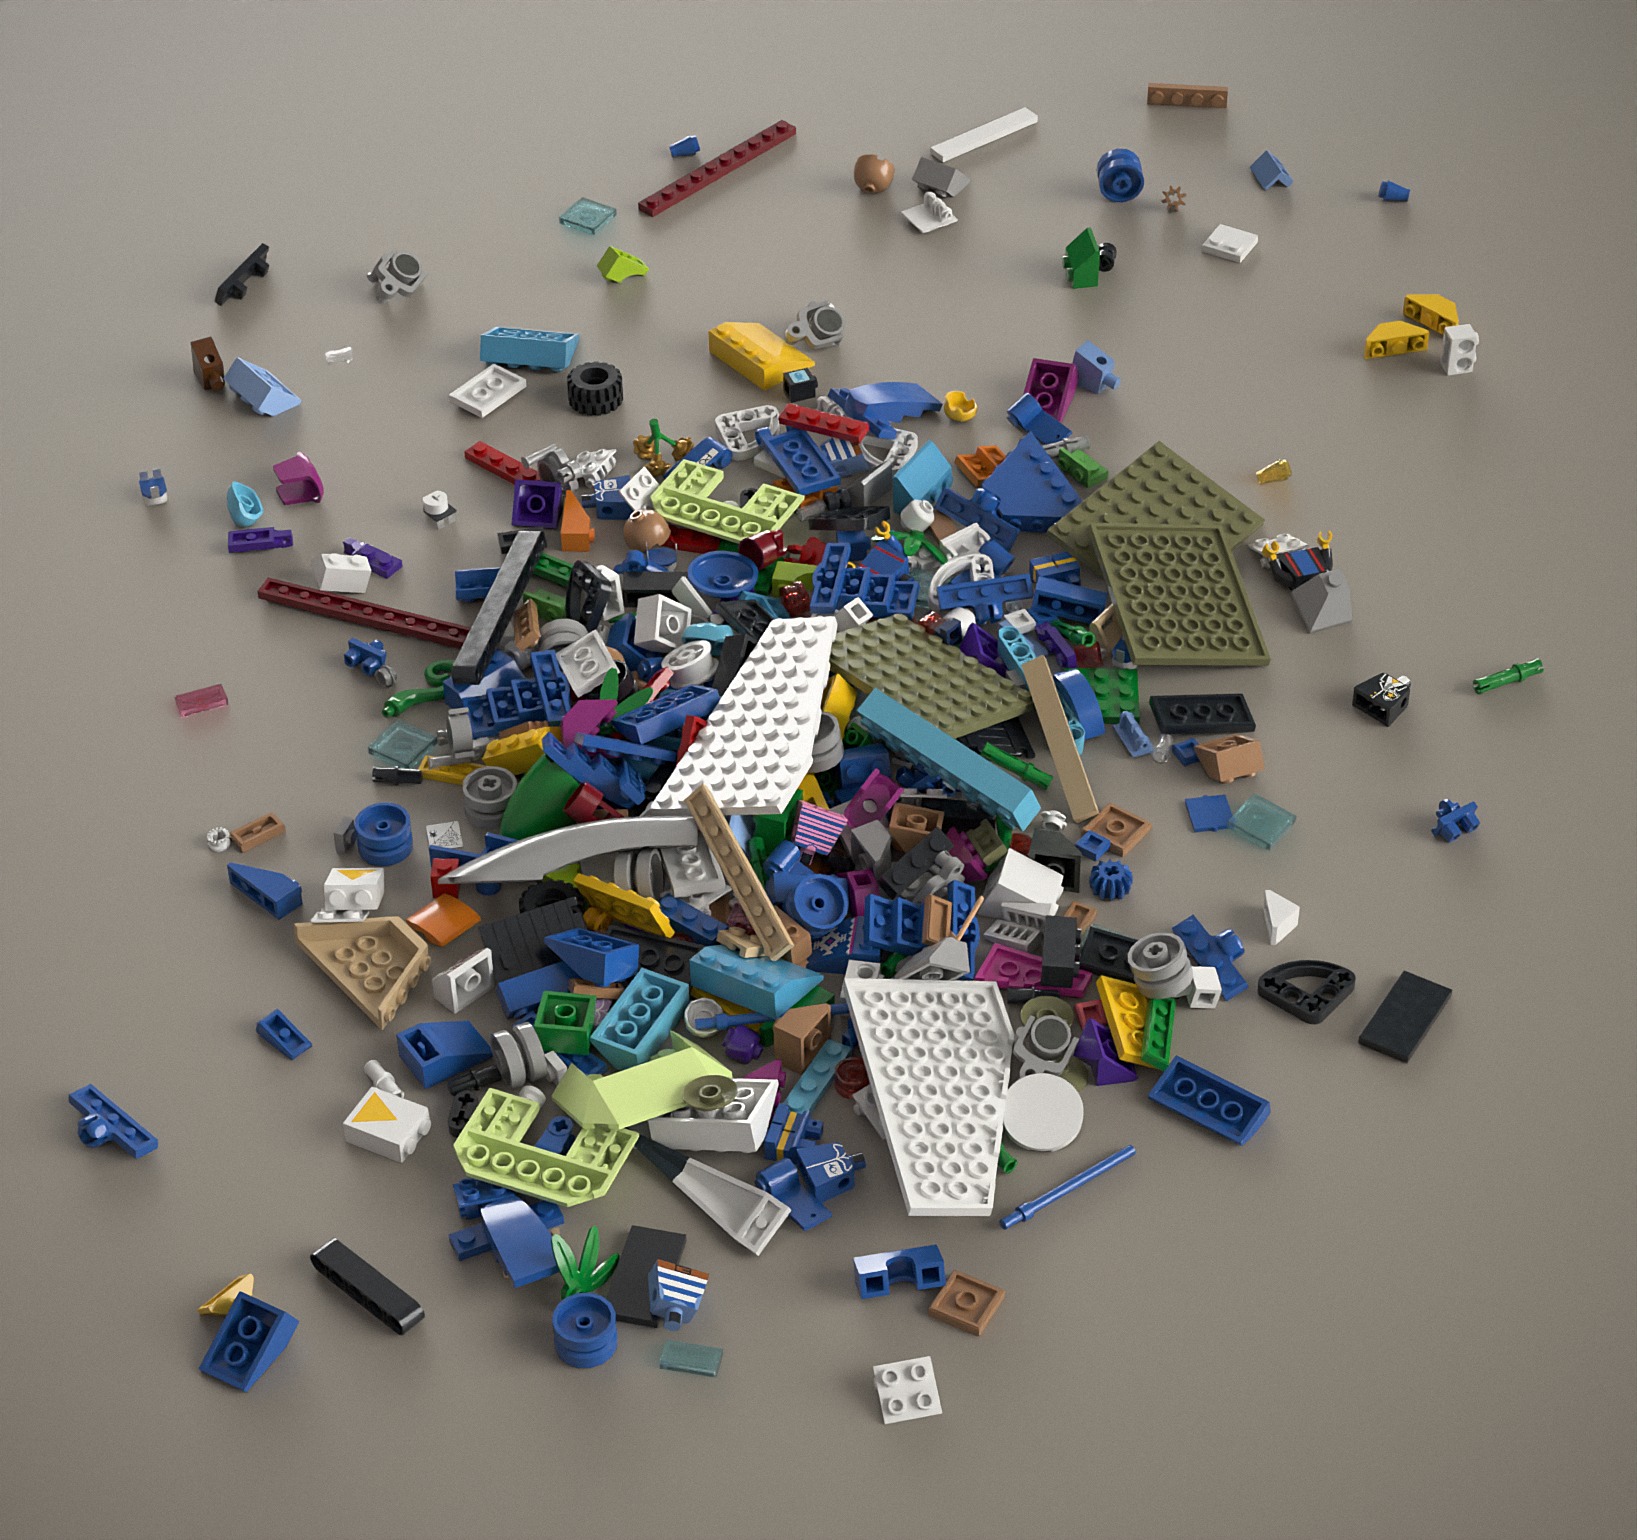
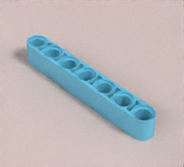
M1005 626L999 630L998 654L1009 671L1016 670L1025 682V690L1030 691L1021 665L1037 657L1017 628ZM1057 689L1078 753L1081 755L1084 748L1085 731Z

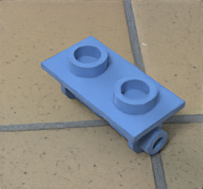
M1128 711L1122 712L1120 714V723L1113 725V728L1131 756L1134 758L1155 752V748L1134 719V715Z

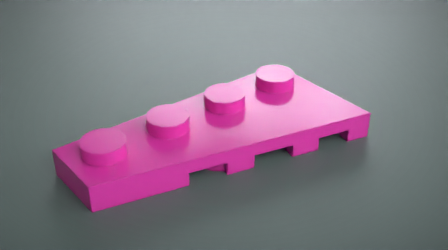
M994 943L976 974L975 981H996L998 988L1006 989L1008 987L1031 989L1034 986V989L1058 990L1060 995L1083 998L1092 982L1093 973L1079 969V977L1073 978L1072 988L1040 986L1042 957Z

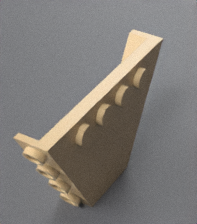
M399 916L366 918L363 922H309L294 924L295 943L381 1030L384 1029L388 1022L394 1019L400 1004L403 1005L411 988L416 987L420 975L423 971H427L430 966L431 957L428 956V944Z

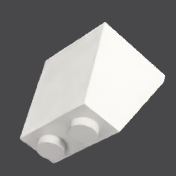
M1009 848L1008 852L1004 854L987 878L982 894L984 900L977 914L1004 919L1001 908L1002 902L1052 903L1054 914H1056L1059 906L1056 904V901H1058L1064 889L1061 886L1064 875ZM1010 912V916L1015 917V914Z

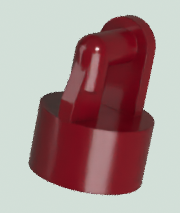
M780 529L766 530L744 538L739 543L738 553L752 560L757 566L758 571L775 563L776 559L787 554V548L783 546V531Z
M583 781L576 788L563 808V812L579 824L600 820L592 814L598 805L609 812L603 820L624 818L621 813L601 800L603 793L587 781Z

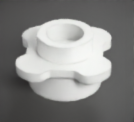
M1051 810L1041 813L1043 817L1042 827L1045 830L1060 832L1062 828L1066 827L1067 824L1064 822L1066 817L1060 812Z

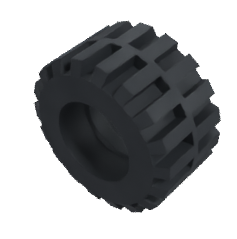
M599 361L586 362L573 368L567 376L568 401L573 410L589 416H599L615 411L618 406H621L623 401L622 374L614 365H608L606 362L600 363Z
M547 879L548 881L546 882L539 881L537 885H530L528 890H524L521 894L522 897L519 898V914L576 896L579 905L571 907L573 914L582 912L584 915L583 895L580 894L578 888L574 887L572 883H564V880L553 881V879Z

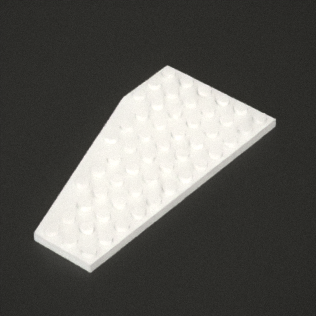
M818 616L816 618L798 617L795 619L779 618L772 620L707 719V726L699 731L696 741L688 748V752L685 753L649 808L652 816L692 815L684 799L702 784L708 786L723 815L782 814L813 763L811 754L815 735H818L822 714L820 708L823 689L827 686L832 642H835L838 626L835 617Z
M844 978L842 988L908 1216H990L993 1208L997 1163L1003 1130L1002 1124L1006 1101L1004 1099L1007 1097L1012 1046L1015 1036L997 982Z

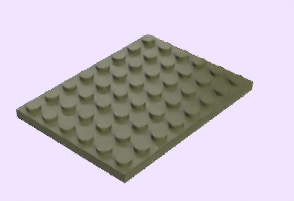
M1158 441L1047 530L1046 536L1104 580L1088 531L1090 523L1222 525L1232 552L1260 529L1265 519L1162 442Z
M1090 523L1088 531L1133 665H1269L1271 660L1222 525Z
M894 614L890 617L836 633L835 642H832L829 656L830 671L835 674L838 673L844 680L868 695L874 688H877L954 739L1036 710L1030 691L1023 690L1015 685L1012 680L997 674L994 669L987 668L978 663L976 658L965 656L959 648L946 645L942 642L943 639L926 631L923 626L913 623L903 614Z

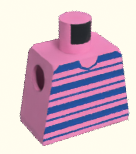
M798 800L791 833V841L801 847V857L798 861L811 865L815 852L828 855L848 819L842 814Z

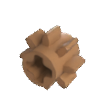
M1170 185L1168 192L1162 191L1166 199L1161 200V202L1168 203L1167 210L1175 207L1176 211H1178L1180 204L1186 205L1182 198L1187 195L1186 193L1180 194V186L1175 190ZM1176 193L1179 199L1178 202L1173 201V203H1170L1169 196H1174Z

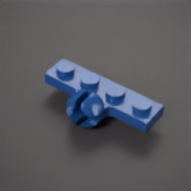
M944 487L934 506L935 509L966 527L974 523L979 524V527L990 536L989 540L996 541L1005 550L1011 551L1021 531L996 515L1001 498L997 494L994 496L993 492L987 489H976L972 499L968 500L953 490Z
M1030 573L944 585L936 588L940 612L953 610L957 607L972 608L976 622L987 625L986 621L990 620L991 624L1001 621L1004 616L1003 603L1032 599L1034 596Z
M1194 914L1172 927L1173 933L1181 938L1186 950L1199 967H1215L1222 989L1221 995L1226 1001L1249 988L1245 979L1232 964L1234 960L1245 953L1239 937L1232 935L1235 933L1232 929H1225L1216 936H1211Z
M92 1084L69 1094V1103L85 1116L77 1123L80 1126L77 1133L81 1142L86 1144L88 1148H97L107 1141H114L135 1159L158 1148L157 1138Z

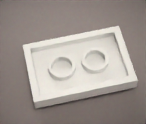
M492 364L449 394V399L451 403L483 418L527 387L526 379L496 364Z
M596 629L556 653V658L578 698L602 684L611 667L616 668L617 673H620Z

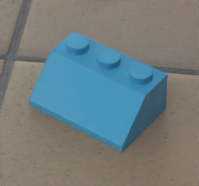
M928 440L893 476L894 513L900 515L901 511L915 499L925 500L932 505L934 502H937L944 487L950 489L952 486V466L932 441Z

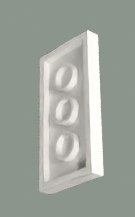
M698 830V845L695 848H658L674 897H689L693 894L714 893L718 890L726 889L721 868L700 830Z

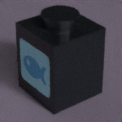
M808 367L783 373V391L790 403L816 397L815 388H818V381L816 376L811 374Z

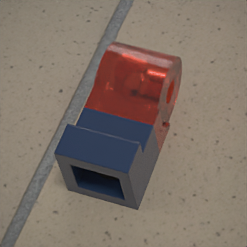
M929 612L916 622L917 625L923 626L928 634L941 637L943 639L942 642L946 645L955 646L962 641L961 621L952 618L949 621L941 618L936 612Z

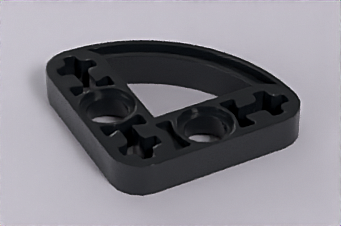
M861 506L821 512L808 517L809 530H869L881 524L882 521L891 519L890 507Z
M577 560L574 563L567 585L565 601L566 619L578 621L585 626L588 633L595 629L597 630L612 587L611 582L590 562ZM583 589L587 593V597L581 610L580 601Z
M1319 960L1291 961L1278 965L1260 976L1257 993L1263 999L1300 1020L1315 1025L1323 1022L1353 992L1356 976L1351 970L1330 962ZM1296 977H1320L1326 979L1312 994L1286 981ZM1328 993L1334 995L1335 998L1325 999L1322 995ZM1293 996L1296 997L1298 1000L1295 1002H1289L1285 999V997Z

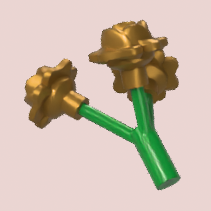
M654 418L649 421L652 435H639L633 441V452L638 454L640 459L647 458L652 460L649 464H645L644 467L649 469L651 475L661 476L665 475L671 464L662 460V454L659 453V440L662 439L671 444V447L674 449L671 455L675 461H679L693 449L694 443L690 437H680L679 441H673L660 432L658 420Z

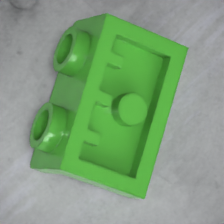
M1065 448L1059 449L1058 467L1086 488L1108 478V470L1080 449L1072 453Z
M540 588L534 594L527 591L523 594V604L531 598L537 605L538 617L550 622L556 619H566V598Z

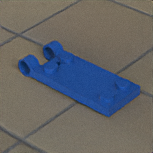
M786 426V433L772 436L768 427L755 430L757 444L760 447H764L797 494L808 495L841 485V477L806 430Z

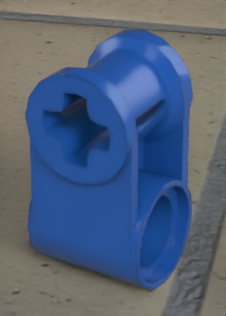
M566 1116L553 1118L535 1147L566 1156L575 1141V1137L572 1134L573 1122Z

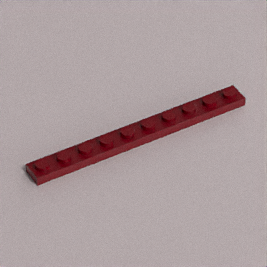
M784 120L778 121L638 202V209L651 217L658 215L796 134V127Z
M269 577L257 591L258 599L459 649L462 648L472 628Z

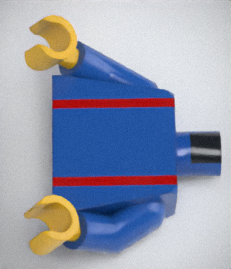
M882 521L881 525L885 528V532H881L878 527H875L874 533L878 537H884L885 540H880L857 568L870 567L871 574H894L895 581H914V578L909 575V559L904 554L903 546L894 535L889 534L890 525L886 521ZM848 562L846 568H856V567H855V565H854L853 563Z

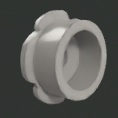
M382 665L375 672L376 680L382 688L387 686L393 687L397 675L392 667Z

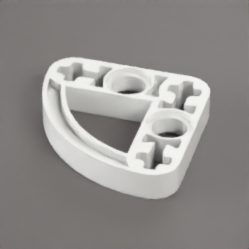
M765 405L725 413L716 417V432L722 444L732 452V460H746L757 456L764 450V447H760L756 440L747 444L742 433L743 431L769 426L772 436L779 435V412L776 407Z
M895 429L897 435L892 440L878 438L868 431L859 444L869 467L867 470L882 464L883 461L872 456L863 444L891 449L884 462L889 459L892 462L893 479V476L916 452L918 436L910 431Z
M969 554L954 558L939 568L932 579L927 597L928 607L937 613H949L952 611L940 612L936 588L941 586L951 575L966 569H970L971 582L993 579L992 560L984 554ZM980 564L984 568L983 573H980ZM964 608L970 610L974 614L972 608Z

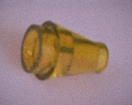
M1278 459L1256 472V476L1262 485L1264 483L1287 480L1288 477L1292 476V471L1286 459Z

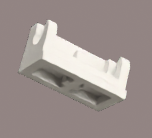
M974 523L940 540V549L946 555L948 561L963 555L980 554L978 552L980 547L983 545L984 540L990 539V536L979 527V524Z

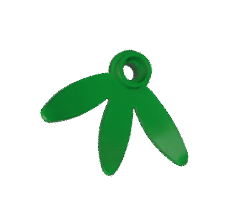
M911 529V532L905 533L889 531V534L894 535L896 539H905L903 547L905 555L913 556L924 546L942 565L948 562L943 551L935 544L927 541L923 532ZM876 535L871 538L873 542L885 540L884 537H878Z
M614 667L608 670L600 691V700L615 699L617 701L619 684L617 669ZM642 689L625 699L616 707L615 711L617 714L614 718L645 705L654 692L653 689ZM611 721L606 723L608 726L600 725L598 727L600 729L599 735H609L613 731L620 733L612 725Z
M596 1226L591 1227L588 1231L579 1267H577L573 1252L564 1239L558 1234H554L551 1238L554 1259L565 1282L561 1289L562 1300L577 1293H588L598 1289L608 1281L618 1265L620 1255L619 1253H613L594 1270L599 1252V1233Z

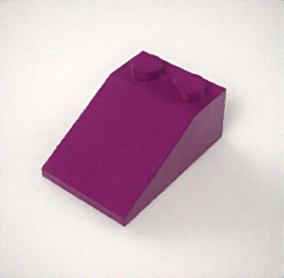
M1033 358L1023 395L1025 393L1032 395L1038 401L1042 410L1061 423L1077 387L1079 374L1076 364Z

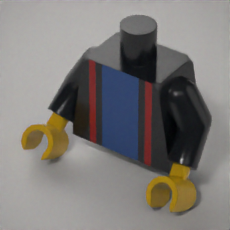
M1321 531L1318 534L1317 543L1322 546L1321 550L1319 547L1280 554L1276 557L1279 544L1273 541L1271 543L1272 550H1270L1266 543L1262 553L1265 557L1270 558L1269 565L1274 580L1288 587L1292 592L1318 574L1332 571V549H1329V543L1333 538L1332 532L1328 531V540H1324L1321 537Z

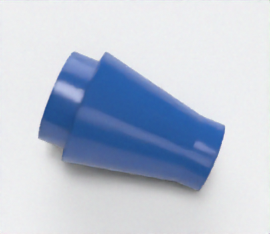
M689 135L669 146L672 157L695 155L696 152L700 151L696 135L692 137Z
M1389 180L1387 182L1382 181L1378 197L1386 201H1408L1410 189H1406Z

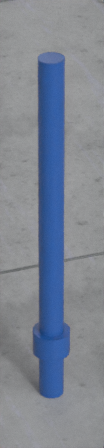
M847 1003L831 1005V1015L850 1013ZM758 1012L729 1016L723 1013L716 1014V1017L695 1019V1029L717 1028V1030L728 1029V1026L765 1023L776 1020Z
M1132 1145L1126 1146L1032 1202H1024L1017 1206L1015 1212L999 1221L1000 1226L1006 1230L1020 1221L1025 1222L1034 1217L1035 1212L1135 1155L1134 1147Z

